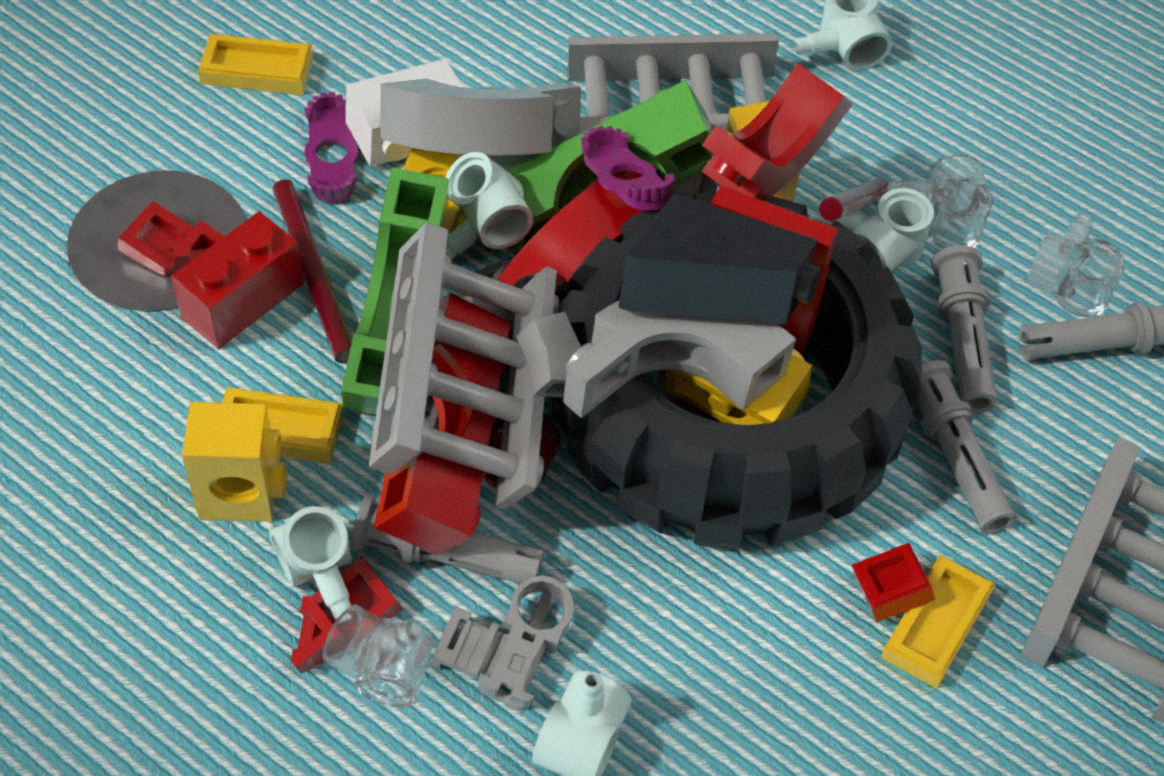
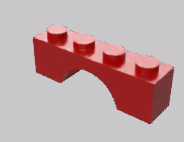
M451 292L439 300L438 308L443 309L444 317L508 339L511 322ZM437 340L434 342L432 363L437 365V371L498 391L501 374L507 364ZM432 396L437 408L440 431L480 444L489 445L491 428L497 417ZM424 452L417 457L414 456L394 474L385 473L374 529L435 555H440L472 537L477 529L481 517L478 500L482 479L487 472Z

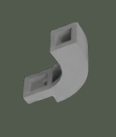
M426 78L381 83L380 139L406 147L452 154L480 152L485 155H526L552 152V145H557L564 140L579 135L581 86L563 83L521 89H474L448 85Z
M619 301L595 315L592 343L583 345L568 361L563 402L582 418L632 378L654 370L671 369L688 372L705 379L744 410L786 375L796 338L777 323L630 312L618 308Z

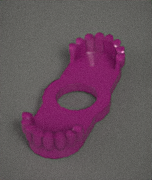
M322 92L320 97L317 95L313 96L312 101H308L307 108L304 109L309 128V141L305 146L304 155L311 176L307 177L308 184L312 188L314 196L322 202L336 204L347 200L354 193L355 183L357 182L354 166L358 161L359 152L356 141L352 138V133L346 124V99L343 98L342 94L336 96L334 92H329L328 95L326 92ZM328 144H338L347 150L346 156L334 163L321 161L316 156V153L321 147Z
M598 126L597 129L590 128L589 132H584L583 137H581L584 162L598 176V182L602 187L615 192L627 205L635 209L651 211L661 209L666 205L675 188L674 174L665 175L664 182L656 174V169L652 164L639 159L628 149V132L622 133L621 129L614 131L612 126H608L606 129L603 126ZM620 171H633L642 176L633 180H621L612 175Z

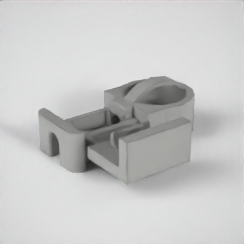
M540 575L526 579L513 592L510 609L503 622L501 632L498 630L500 625L492 622L490 628L470 621L472 613L456 606L432 656L431 667L440 670L442 664L474 678H477L478 673H480L478 690L481 694L521 711L530 709L534 696L526 692L544 651L554 654L560 639L569 628L574 610L572 594L565 584L553 577ZM543 592L528 625L520 616V600L530 593ZM556 598L563 607V618L556 626L541 630L553 600ZM462 622L465 623L463 629L459 628ZM501 686L511 689L512 692L501 689Z

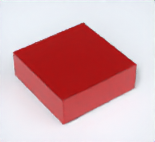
M910 543L852 564L855 579L876 623L935 600L932 586Z

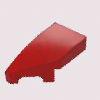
M152 201L118 238V250L163 276L173 275L223 238L224 235L202 220H199L192 227L164 207Z
M360 557L340 573L350 595L349 602L354 611L352 616L341 621L335 620L330 608L325 605L319 590L312 596H303L300 612L304 617L298 649H293L291 656L292 664L301 674L347 650L404 610L363 557Z

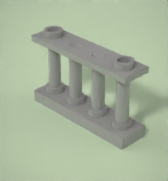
M778 33L568 37V81H585L588 116L580 117L579 134L611 117L609 116L607 81L638 80L640 103L660 92L659 80L690 79L691 89L704 108L709 122L726 130L729 113L716 114L711 79L742 78L746 105L767 102L763 77H773L779 45Z
M425 222L399 250L368 468L392 475L414 456L417 457L424 452L497 475L495 507L507 510L527 494L533 492L539 485L543 475L544 461L539 456L545 396L533 395L529 364L516 336L533 320L557 314L559 298L557 295H554L557 270L546 266L521 289L451 264L450 257L445 255L448 230ZM444 287L515 312L513 339L510 340L444 317L443 309L438 308L441 288ZM437 340L510 365L507 394L437 371V365L432 363L434 342ZM430 395L503 419L501 450L431 428L429 420L424 419L427 397Z
M1118 437L1101 470L1020 657L1044 667L1054 646L1064 651L1070 646L1163 689L1152 718L1164 724V661L1079 623L1081 616L1070 612L1076 597L1088 601L1091 596L1164 629L1163 601L1100 574L1102 567L1091 563L1097 549L1108 553L1111 548L1164 572V545L1122 527V519L1112 515L1117 503L1127 507L1132 502L1164 516V490L1140 480L1142 473L1132 470L1141 447Z

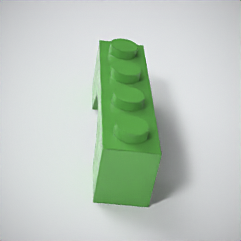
M686 80L658 92L655 96L620 114H615L593 127L597 129L598 126H603L606 129V127L612 126L614 131L621 129L622 133L628 132V149L639 159L652 164L656 169V173L664 177L667 174H674L675 185L702 172L714 155L702 146L713 129L704 108ZM584 132L558 143L552 148V152L542 153L507 170L508 173L521 183L524 191L523 199L533 214V224L530 231L523 239L514 244L519 251L564 206L598 181V176L584 162L581 148V137H583Z
M391 167L379 220L376 251L367 297L358 328L353 335L341 388L343 409L376 415L399 250L425 222L443 228L449 200L450 179Z

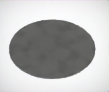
M169 170L150 171L120 179L96 193L76 215L67 240V254L71 269L78 281L90 293L109 304L139 311L176 308L178 303L171 275L163 276L118 250V238L152 201L164 207L192 227L199 220H202L225 236L245 221L243 213L234 198L218 184L187 172Z

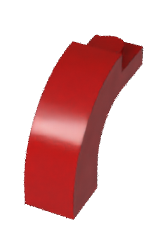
M797 63L768 104L744 128L730 133L717 125L714 127L702 144L703 147L714 154L702 172L721 186L766 201L767 195H775L808 163L832 134L853 103Z
M620 171L612 176L621 180H633L640 178L642 175L633 171ZM596 181L564 206L526 243L501 273L498 280L513 286L518 279L542 270L547 266L557 270V273L566 281L568 286L569 278L604 237L618 242L621 236L619 228L628 218L645 210L630 207L615 192L605 189Z

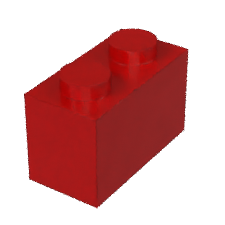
M261 211L255 213L171 275L181 318L218 350L304 284L298 242Z

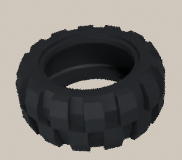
M717 192L697 193L691 199L711 205V201ZM767 195V203L808 217L806 205ZM662 208L651 211L645 210L628 218L619 228L621 232L619 241L616 242L604 237L569 278L568 295L560 302L557 313H566L581 347L592 343L595 315L620 300L626 254ZM837 220L830 225L838 228L809 348V352L814 356L826 374L832 392L811 409L782 421L756 425H737L709 420L678 407L655 390L643 374L626 382L582 418L563 402L564 398L551 397L554 421L567 434L566 450L588 481L601 493L615 485L619 488L618 508L626 515L660 534L668 522L695 530V545L737 549L741 545L743 534L765 532L769 545L772 546L821 530L826 511L835 519L853 512L881 485L887 464L898 458L922 381V346L914 328L911 327L914 315L889 267L872 270L873 255L868 243Z

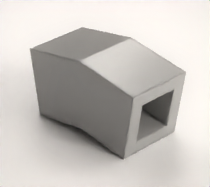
M561 312L533 320L516 336L529 364L533 395L564 398L567 363L573 354L581 348L566 313Z

